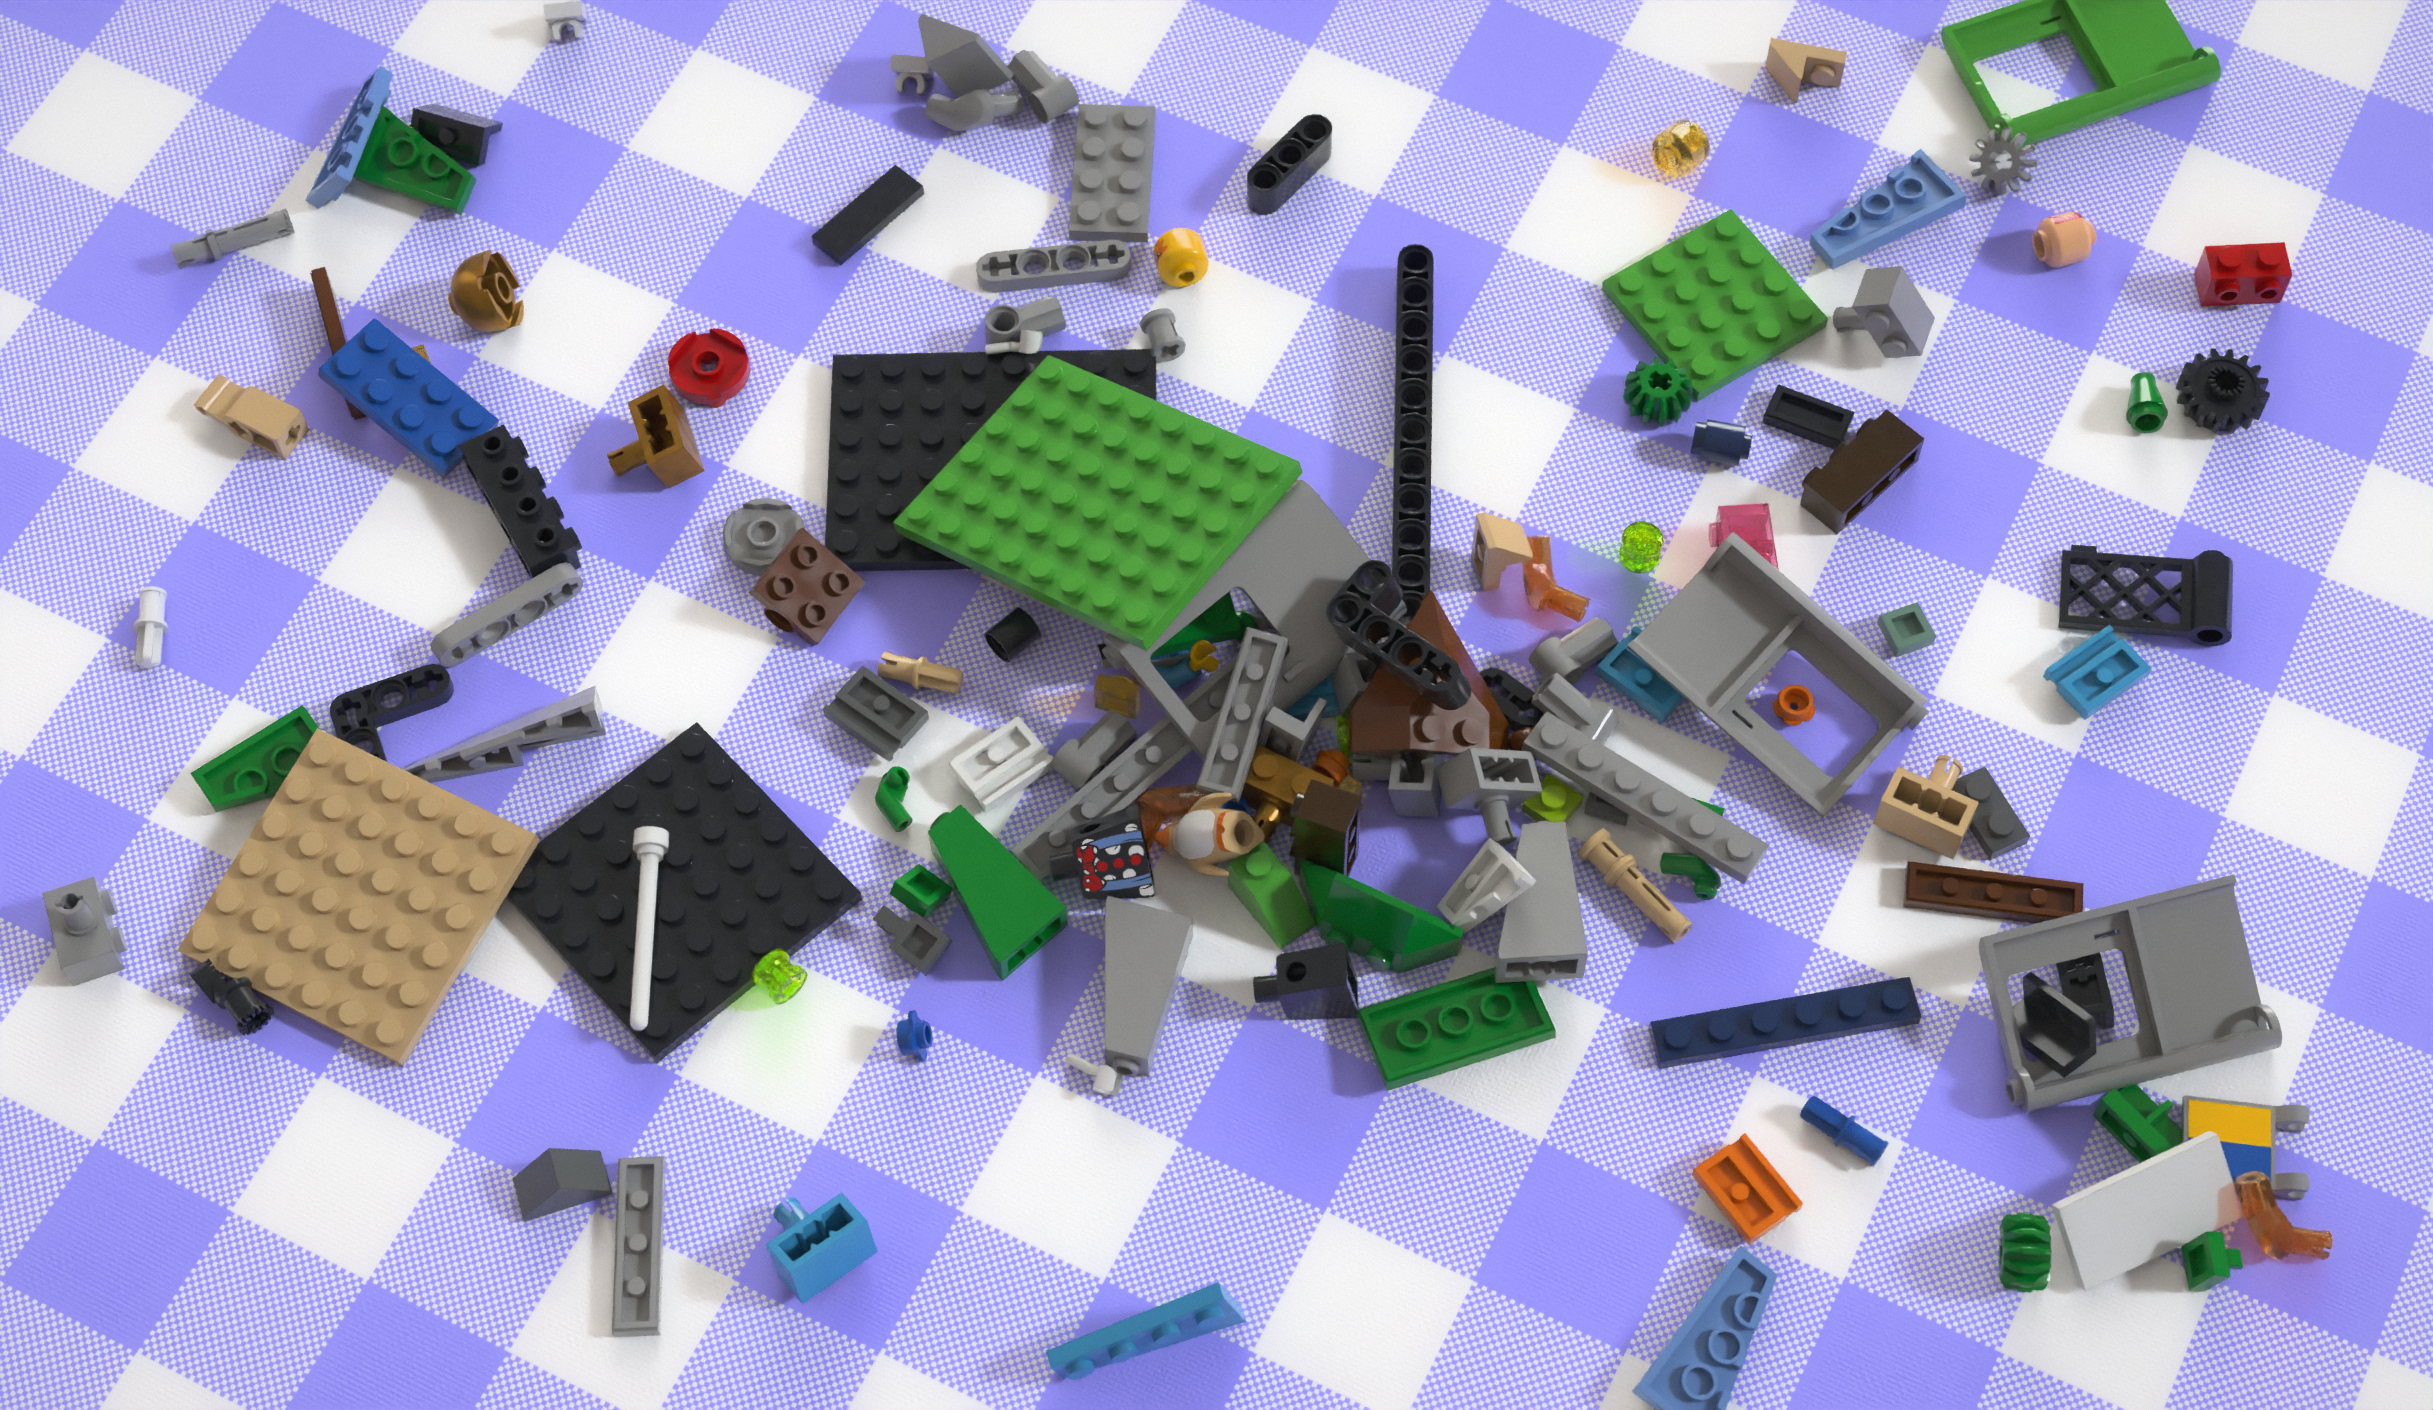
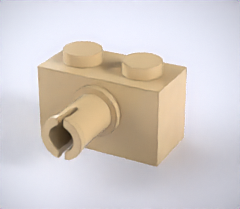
M1940 755L1937 757L1928 779L1898 766L1880 801L1873 824L1954 860L1979 804L1978 801L1952 790L1958 776L1963 771L1962 764L1954 758L1948 772H1944L1950 756Z

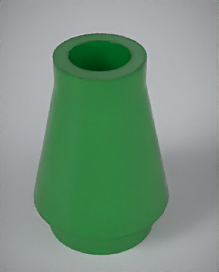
M2140 372L2135 374L2130 380L2131 390L2126 420L2136 432L2147 434L2156 432L2163 427L2168 416V410L2156 385L2155 376L2148 372Z

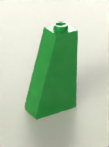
M961 804L950 813L944 812L934 820L928 831L931 851L946 880L953 888L952 891L997 976L1003 981L1068 926L1066 906Z

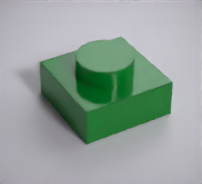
M918 864L894 881L889 894L904 904L909 910L925 918L948 901L953 888Z

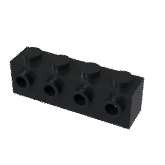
M503 424L459 445L467 469L530 579L560 563H570L575 570L581 568L577 551L582 549L580 540L572 527L567 529L563 527L560 520L565 517L556 498L552 496L547 499L542 491L547 488L546 483L537 466L529 468L525 459L529 458V454L519 436L512 438Z

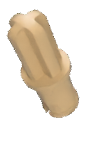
M885 651L881 655V659L885 660L886 664L882 662L878 664V676L880 678L909 683L916 690L926 687L956 694L963 684V672L960 669L930 663L923 656L919 657V659H913Z

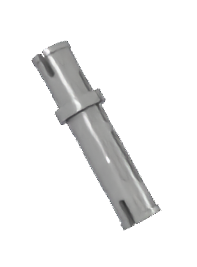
M285 208L214 232L212 228L205 230L204 235L171 244V248L179 269L212 258L215 261L223 259L222 255L263 243L273 238L293 234L295 231L288 211Z

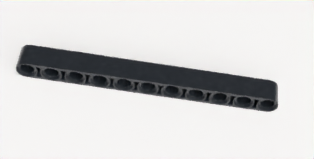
M1410 244L1402 248L1398 255L1396 277L1391 571L1403 591L1402 600L1407 608V612L1403 616H1415L1421 607L1420 603L1428 591H1430L1434 257L1430 249L1421 244ZM1414 403L1418 404V406H1411L1408 404ZM1407 438H1417L1418 440L1411 441ZM1412 472V473H1417L1418 475L1410 476V475H1407L1406 473ZM1410 507H1412V508H1416V509H1418V510H1417V511H1407L1405 508H1410ZM1406 543H1414V544H1416V545H1418V546H1416V547H1407V546H1405L1404 544H1406ZM1405 579H1414V580H1416V581H1418V582H1416V583H1406V582H1404L1403 580H1405ZM1403 616L1400 617L1397 622L1404 626L1411 622V620L1404 619Z

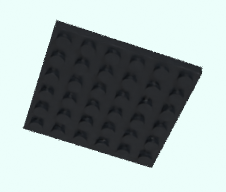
M698 722L540 841L506 896L508 901L656 1063L660 1062L862 900L861 892ZM654 826L669 832L668 852L663 855V860L658 862L648 1025L645 1029L637 1031L630 1025L641 861L637 859V853L633 850L634 831L637 828Z

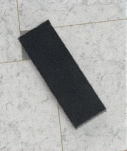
M895 164L812 235L813 244L841 266L924 195L923 185Z

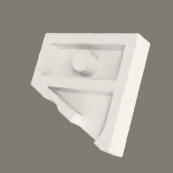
M1489 838L1436 907L1453 925L1467 933L1532 887L1536 880L1500 844Z

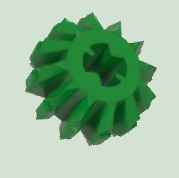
M1655 356L1651 360L1650 365L1639 361L1635 371H1629L1625 381L1624 403L1630 405L1629 411L1631 416L1643 415L1642 421L1644 426L1651 419L1657 420L1661 428L1666 423V418L1677 423L1681 418L1682 412H1687L1690 408L1693 384L1692 380L1687 379L1686 367L1674 369L1672 359L1666 364H1660Z
M2023 1212L2006 1214L2001 1221L2000 1235L1998 1237L1999 1279L2005 1289L2032 1293V1290L2044 1291L2050 1280L2052 1254L2050 1225L2044 1216Z

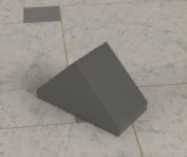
M548 1148L512 1178L524 1222L613 1194L603 1156L599 1150Z

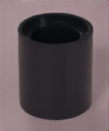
M1016 607L984 633L985 640L992 651L1007 663L1041 636L1036 622L1020 607Z

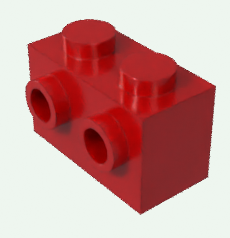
M2285 242L2204 246L2194 272L2201 307L2281 303L2291 280L2292 271Z

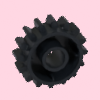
M2215 348L2210 350L2207 358L2201 353H2197L2192 363H2185L2175 388L2180 391L2176 401L2177 404L2184 405L2185 411L2183 415L2190 417L2196 422L2197 427L2212 430V433L2228 431L2230 434H2234L2235 430L2239 427H2243L2246 430L2249 429L2253 419H2260L2270 396V393L2265 391L2269 383L2268 378H2258L2262 367L2260 365L2249 367L2247 365L2249 356L2246 354L2239 360L2233 358L2234 353L2232 349H2228L2225 356H2219Z

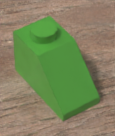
M1264 841L1255 846L1250 852L1228 863V887L1280 950L1316 926V922L1290 872Z

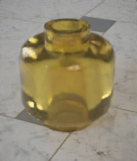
M1677 120L1656 135L1652 142L1651 152L1653 161L1661 172L1671 177L1682 178L1705 162L1709 156L1710 144L1706 133L1698 124L1690 120Z

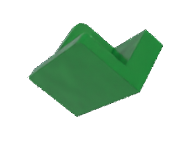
M2137 1084L2124 1087L2119 1092L2115 1088L2101 1099L2092 1115L2139 1163L2180 1145L2182 1141V1129L2168 1116L2174 1104L2168 1099L2158 1106Z

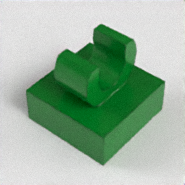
M2206 1231L2181 1246L2189 1291L2205 1292L2230 1278V1269L2241 1270L2243 1268L2240 1250L2234 1248L2226 1249L2223 1232Z

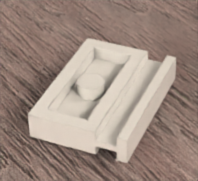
M1017 716L949 761V768L987 814L1051 771V762L1054 757L1045 751L1043 744L1023 720Z

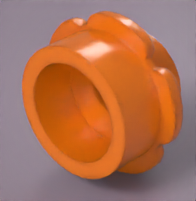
M1787 686L1778 693V699L1773 702L1774 713L1776 716L1782 717L1784 723L1791 726H1798L1802 721H1810L1815 714L1813 696L1803 686ZM1790 705H1797L1798 709L1794 710Z
M1331 749L1329 752L1326 750L1317 752V760L1311 768L1333 779L1334 787L1338 788L1344 780L1349 781L1352 778V774L1348 770L1351 763L1343 753L1336 749Z

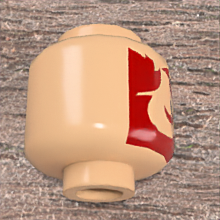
M2074 211L2043 219L2032 236L2033 248L2037 258L2053 268H2061L2086 260L2091 253V246L2096 242V232L2093 224L2090 221H2085L2079 213Z

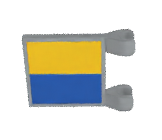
M2183 1096L2181 1144L2208 1131L2218 1134L2235 1189L2271 1193L2289 1200H2301L2304 1198L2305 1192L2309 1191L2310 1179L2306 1173H2276V1127L2288 1132H2302L2305 1124H2308L2310 1120V1111L2307 1106L2299 1104L2273 1106L2197 1096Z

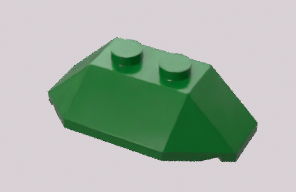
M1305 859L1300 866V886L1309 910L1316 922L1318 934L1321 939L1325 940L1328 946L1345 943L1348 951L1365 958L1366 962L1372 967L1383 971L1390 969L1399 974L1459 955L1463 944V929L1447 924L1442 919L1339 872L1321 865L1317 866V864Z

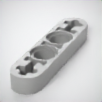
M1119 240L990 252L980 257L977 262V280L983 290L993 293L1115 281L1124 278L1130 272L1131 252L1129 247ZM1116 256L1118 263L1110 264L1109 257ZM1096 257L1097 267H1092L1091 258ZM1070 258H1078L1085 263L1078 270H1068L1063 266L1064 262ZM1031 262H1039L1045 266L1041 273L1035 275L1028 274L1023 270L1025 265ZM1011 266H1016L1017 275H1012ZM997 268L999 275L991 276L990 269Z
M570 563L555 565L438 633L430 644L431 650L444 667L457 666L574 598L581 591L583 580Z

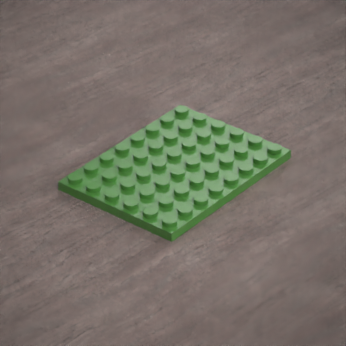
M1048 355L898 516L893 524L898 534L1147 651L1299 478L1303 471L1298 460Z

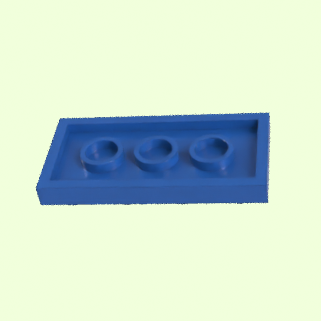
M376 318L370 321L319 367L318 376L443 479L464 460L459 445L497 428L499 424L497 417Z

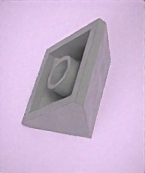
M921 13L918 18L926 63L957 97L977 89L989 91L1011 81L1014 73L980 34Z

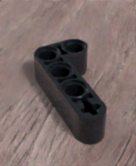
M1370 560L1363 563L1327 606V618L1340 639L1346 645L1444 710L1461 708L1471 696V686L1459 664L1452 657L1390 617L1402 601V588L1385 562ZM1384 583L1379 589L1373 590L1377 585ZM1356 616L1354 620L1346 623L1349 618ZM1388 637L1383 643L1377 644L1382 638ZM1420 658L1416 664L1408 666L1412 660ZM1437 676L1442 680L1439 683L1436 680Z

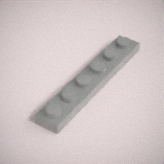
M1547 711L1523 742L1522 751H1532L1533 757L1744 885L1767 853L1769 844Z

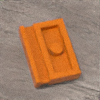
M1746 1133L1741 1135L1733 1144H1728L1699 1164L1692 1172L1694 1179L1749 1246L1784 1222L1792 1213L1801 1210L1803 1205L1800 1198Z

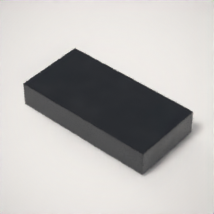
M1778 384L1766 409L1762 423L1835 450L1837 446L1843 443L1855 412Z

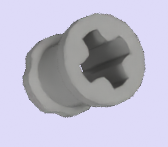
M1167 308L1153 310L1143 316L1140 321L1141 330L1144 334L1148 335L1152 345L1151 356H1156L1157 362L1172 361L1184 353L1186 347L1184 339L1178 336L1175 329L1176 317L1173 311Z

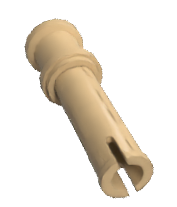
M1605 828L1593 834L1580 848L1577 856L1583 861L1588 859L1604 875L1603 882L1607 886L1618 887L1663 931L1673 944L1681 940L1690 931L1693 923L1680 913L1636 868V859L1631 854L1625 855L1609 839L1610 833Z

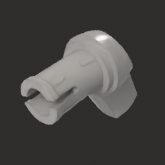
M977 89L963 94L957 99L936 93L929 98L924 114L926 118L951 130H972L989 125L994 118L1020 115L1023 110V99L1017 90L991 94L985 89Z

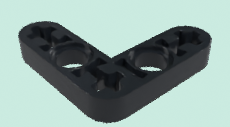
M429 664L345 692L337 696L330 706V716L337 738L353 746L360 741H371L374 743V747L370 754L388 762L377 728L447 703L454 692L453 682L444 667L437 664ZM436 680L438 689L430 692L428 682ZM408 687H414L417 698H412ZM389 692H400L403 694L402 701L395 707H384L381 705V700ZM350 708L355 709V716L360 727L352 729L346 717V710Z

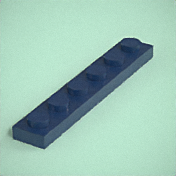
M1909 976L1650 1021L1648 1029L1658 1067L1663 1069L1919 1024L1922 1016Z

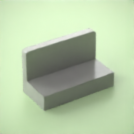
M1319 698L1304 723L1273 706L1264 721L1258 744L1299 763L1317 734L1327 701Z

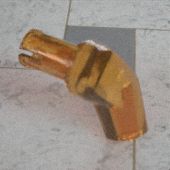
M1550 535L1526 536L1533 554L1531 560L1522 562L1523 585L1528 604L1538 612L1541 610L1545 611L1548 608L1580 623L1587 612L1585 607L1589 606L1591 598L1581 596L1557 585L1558 580H1555L1552 565Z
M1197 783L1150 789L1145 791L1136 800L1135 805L1139 806L1148 852L1154 842V833L1158 832L1162 824L1179 822L1201 797L1209 795L1198 792L1196 790Z
M2251 1171L2236 1177L2242 1214L2263 1253L2278 1260H2282L2289 1254L2315 1257L2321 1260L2329 1258V1251H2323V1248L2332 1250L2333 1239L2329 1230L2292 1226V1223L2277 1206L2269 1177L2260 1171Z

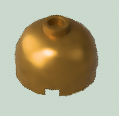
M492 250L475 254L465 259L457 267L451 280V293L448 295L449 305L453 313L460 316L466 324L475 330L482 332H495L518 326L523 320L524 315L523 300L516 303L513 291L520 288L518 279L505 257L499 252L491 254Z

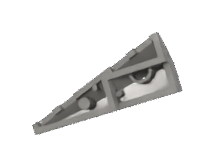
M592 686L401 769L429 783L524 766L523 750L606 735L603 708L596 686Z

